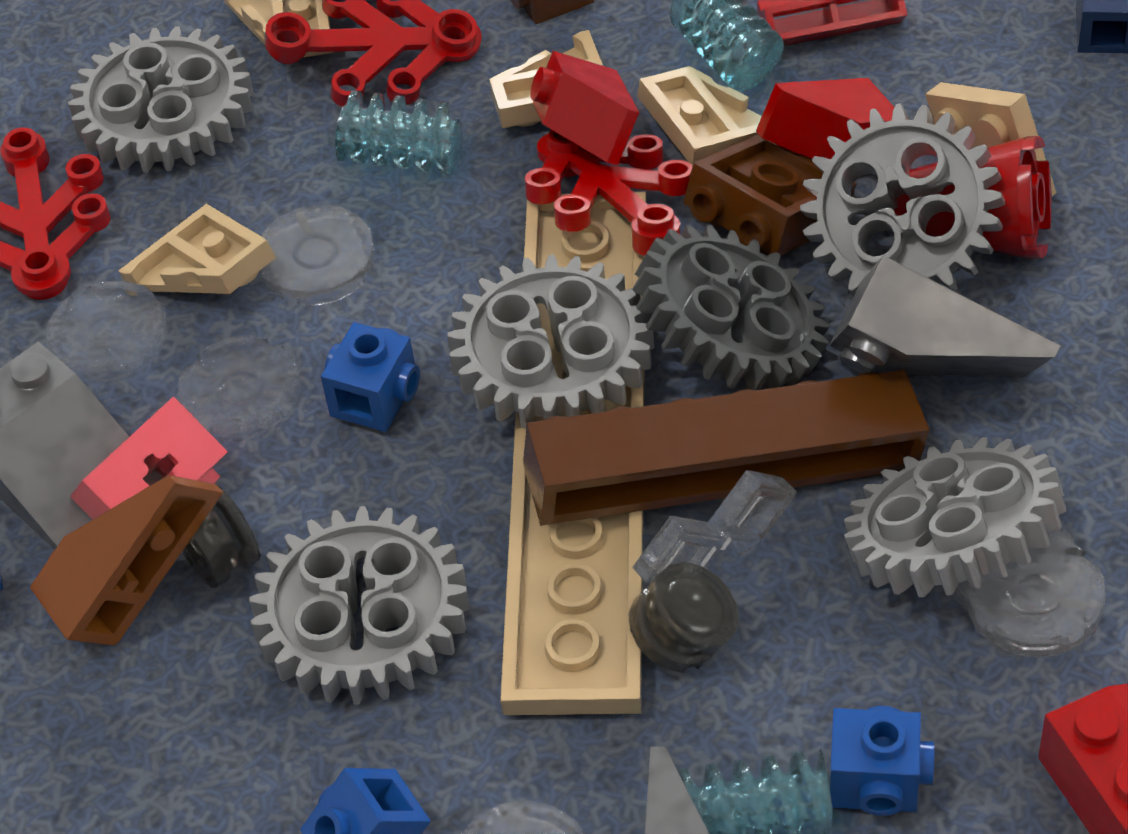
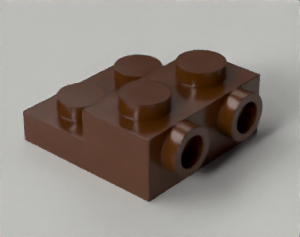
M758 134L693 162L683 204L690 208L691 213L697 220L709 222L714 226L726 228L729 231H735L740 244L748 246L755 239L759 242L760 253L770 255L777 252L782 256L810 242L804 235L803 230L817 222V220L806 217L800 211V205L817 200V196L810 193L803 186V182L808 179H821L823 173L813 163L812 159L762 139ZM855 182L851 188V197H853L857 185Z

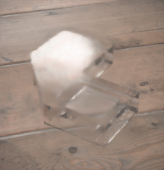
M746 470L708 522L670 515L632 568L646 583L683 588L689 587L707 576L708 567L706 564L732 548L737 554L742 555L760 544L794 499L797 491L783 477Z

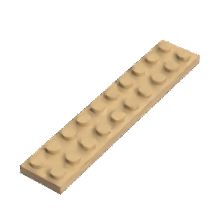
M634 192L646 202V192ZM600 194L591 209V224L586 229L577 232H567L556 227L554 203L540 205L527 200L524 258H529L536 269L545 267L549 255H555L558 267H567L575 256H579L581 270L587 272L594 265L601 262L604 263L605 280L613 275L622 273L625 276V289L634 287L639 278L635 273L644 256L636 253L632 248L631 222ZM538 303L536 306L540 313L541 328L546 331L549 340L552 362L557 377L566 379L562 368L561 353L556 350L546 307L544 304ZM641 370L642 386L640 388L625 386L626 403L620 405L606 399L604 401L605 412L617 407L635 408L645 406V370ZM587 409L581 411L580 414H592V412ZM516 412L501 682V707L503 715L641 714L643 511L540 526L523 465L526 429L521 428L520 416ZM535 416L532 422L542 421L544 417Z

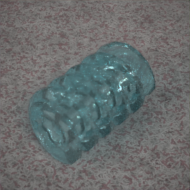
M672 0L669 12L671 23L730 88L742 92L756 87L780 61L784 51L782 37L776 30L772 29L764 18L760 17L752 5H748L746 0Z
M352 90L346 105H344L339 115L335 133V153L338 161H344L349 156L354 163L365 164L371 158L376 166L387 167L393 160L398 169H410L415 163L420 172H432L437 166L441 174L452 175L462 150V123L460 119H451L450 105L446 101H440L435 115L429 116L427 99L418 98L411 114L407 113L405 96L396 95L390 111L385 110V100L382 93H374L368 108H364L361 91Z
M821 748L818 753L816 769L811 768L802 751H793L790 756L787 773L785 774L773 755H765L761 762L758 778L753 776L744 759L735 760L730 782L724 780L717 765L714 763L706 764L701 786L696 785L687 768H678V773L709 834H746L749 830H753L755 834H774L777 826H782L786 834H802L805 822H811L817 834H830L833 818L832 802L826 765Z

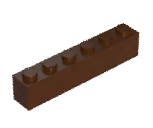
M905 370L884 373L866 372L855 377L820 382L809 380L791 386L763 390L744 389L727 395L699 399L681 398L670 403L635 408L617 407L606 412L571 417L553 416L542 421L528 422L526 425L523 465L540 526L878 476L882 475L881 471L884 469L900 472L905 469L903 458L909 456L918 461L921 460L929 434V427Z

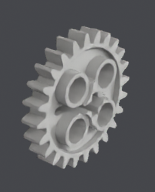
M175 26L168 37H161L159 30L152 28L149 39L143 41L136 34L132 33L129 34L130 45L126 47L111 42L109 47L112 55L105 57L94 54L91 58L95 69H80L78 73L81 83L73 84L70 87L73 95V100L68 101L72 115L71 118L77 137L84 140L86 150L89 153L98 151L101 162L104 164L117 157L121 170H126L135 161H140L143 173H148L154 162L162 161L166 171H172L174 160L181 157L187 164L192 166L195 164L194 153L199 150L214 156L216 152L213 142L216 140L226 143L233 142L231 128H244L246 122L243 113L252 112L253 110L250 96L254 95L244 57L238 58L233 44L223 47L219 35H215L204 42L202 30L198 28L188 37H182L180 26Z
M901 103L896 104L893 110L892 121L887 122L883 120L875 108L871 109L870 127L865 130L850 119L847 121V126L851 139L845 143L836 137L829 136L827 140L835 155L832 159L814 156L812 159L813 163L823 173L822 178L808 179L803 182V186L810 193L817 196V200L800 205V211L806 217L818 220L803 230L804 235L810 242L824 241L813 252V256L820 264L835 260L828 272V275L835 282L838 283L851 275L848 289L854 295L862 279L883 255L935 282L941 280L950 290L956 291L958 287L953 272L961 268L967 273L976 275L978 270L970 258L973 251L983 254H992L993 252L991 245L982 236L983 232L1002 230L1003 226L999 218L988 213L990 209L1005 205V198L1001 192L987 190V188L995 185L1002 179L997 167L981 168L992 156L985 144L970 149L976 135L969 126L960 129L953 135L955 120L948 112L942 115L933 125L932 113L927 105H921L914 120H909ZM922 155L938 157L936 169L929 176L919 179L909 176L911 164ZM867 174L878 176L876 189L865 198L851 197V188L857 178ZM947 185L955 186V190L951 194H937L943 191ZM907 194L910 198L906 203L907 213L897 216L894 212V209L898 207L897 197ZM945 211L955 214L954 225L948 233L938 237L926 235L927 223L933 215ZM858 214L867 216L861 219L857 225H850V219ZM880 231L894 232L895 240L887 253L881 256L867 254V245L873 235Z
M549 255L545 267L536 269L529 258H524L522 264L523 272L515 274L509 268L501 266L499 267L501 278L499 283L496 284L481 278L478 280L480 296L473 294H464L462 296L464 312L452 313L454 331L447 334L453 376H459L460 388L463 394L474 393L477 409L481 410L494 404L497 421L502 422L513 412H517L520 416L521 428L526 429L527 423L532 422L535 416L544 417L545 420L553 416L581 415V411L587 409L592 413L605 412L604 401L606 399L624 405L626 403L625 386L640 388L642 386L641 370L651 369V350L654 349V333L646 328L651 318L650 314L637 310L636 306L641 299V295L635 293L633 288L625 289V276L622 273L613 275L605 280L604 263L599 262L586 272L581 270L579 256H575L567 267H558L555 255ZM538 303L544 304L546 307L556 350L561 353L562 368L566 379L557 377L552 362L549 340L546 331L541 328L540 313L536 306Z
M982 437L973 448L965 449L961 440H955L949 452L941 454L936 447L932 446L928 448L926 459L918 461L909 456L903 458L905 469L900 472L889 469L881 471L884 483L866 484L863 487L866 499L851 502L850 506L854 515L844 519L848 531L844 536L862 577L870 575L875 587L878 588L890 582L893 593L899 595L914 584L918 597H925L935 585H942L946 596L954 593L958 582L967 580L974 589H978L982 585V575L991 572L997 577L1004 579L1008 577L1006 564L1013 561L1021 564L1032 562L1028 548H1047L1050 545L1047 532L1060 530L1062 527L1059 514L1066 512L1063 499L1064 493L1056 468L1050 466L1046 454L1035 456L1032 445L1028 444L1015 450L1012 439H1006L996 447L990 448L987 437Z
M360 506L356 513L355 521L346 522L343 515L338 510L332 512L331 527L323 529L317 522L311 519L307 521L309 537L305 540L291 534L284 536L288 549L287 555L276 552H269L266 555L271 572L256 573L254 579L259 594L249 598L254 618L251 619L252 628L266 664L275 663L281 681H286L296 676L301 694L306 695L321 683L325 700L329 703L337 697L341 688L350 690L354 704H360L365 688L370 687L375 688L382 700H387L390 692L389 682L398 680L404 687L412 690L415 688L412 671L416 668L432 675L438 672L434 652L443 655H453L455 653L452 634L465 633L466 625L463 612L470 609L463 564H457L455 548L452 543L441 545L439 530L436 527L420 533L416 515L412 514L400 525H396L392 508L387 507L378 521H373L369 519L366 507ZM365 557L363 577L367 590L363 591L361 595L364 639L363 647L360 650H354L356 627L352 614L356 613L358 609L356 563L359 558ZM395 627H398V628H399V629L394 630V631L385 632L387 629H390V628H395ZM331 630L329 633L317 635L321 632Z

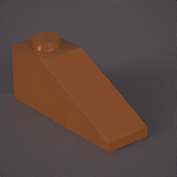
M167 475L64 536L31 584L30 589L67 640L105 645L117 644L223 492L217 484Z

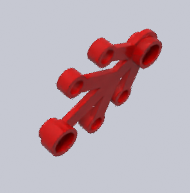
M322 0V10L326 15L335 19L349 17L363 28L311 29L309 23L301 15L292 12H282L272 16L266 24L265 47L276 61L283 64L296 63L307 52L367 51L348 69L339 70L332 77L331 98L337 105L345 108L359 105L364 98L365 85L404 50H423L406 68L394 69L388 76L387 97L392 103L403 106L409 105L418 99L421 84L445 61L463 62L474 57L480 49L482 35L475 19L469 13L459 9H448L438 13L421 0H377V9L364 0H346L344 2ZM404 15L419 27H401L390 18H398ZM406 84L409 85L411 89L403 90L397 88L396 85ZM344 85H350L356 89L353 91H345L340 87Z
M17 128L10 131L4 137L0 153L7 172L16 178L20 210L0 201V228L24 238L25 250L0 241V267L11 271L13 284L19 292L32 299L45 300L55 297L65 289L71 275L69 259L94 232L101 231L108 226L111 216L103 196L94 193L87 194L99 188L104 181L100 162L96 156L91 154H80L67 162L65 170L68 179L44 203L39 173L45 170L50 162V155L45 140L30 128ZM72 209L75 221L50 244L48 233Z
M550 130L548 134L541 137L537 142V156L543 162L542 168L531 170L525 175L526 198L534 204L554 203L555 225L558 229L567 232H577L589 227L591 224V209L600 194L631 222L632 248L636 253L645 256L656 238L663 240L670 229L680 234V221L674 215L672 208L663 204L648 205L630 189L660 191L669 196H682L686 194L692 164L684 160L663 162V142L659 137L641 134L628 140L619 163L629 164L633 168L602 165L600 162H605L604 160L553 130ZM578 175L579 179L571 194L561 197L562 179Z

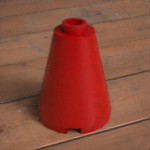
M1027 136L987 147L992 156L981 168L997 167L1002 178L995 185L987 188V190L1001 192L1005 198V205L988 210V213L999 218L1003 225L1002 230L984 231L982 235L995 253L1026 259H1043L1047 253L1049 244H1036L1038 230L1051 229L1052 220L1049 160L1037 161L1034 150L1046 147L1044 140L1040 136ZM938 161L910 169L909 176L916 179L929 176L936 169ZM947 185L943 191L937 194H951L954 192L955 186ZM907 194L897 197L898 207L894 209L897 216L907 213L906 203L910 200ZM945 211L933 215L927 223L926 235L938 237L948 233L954 225L955 214Z

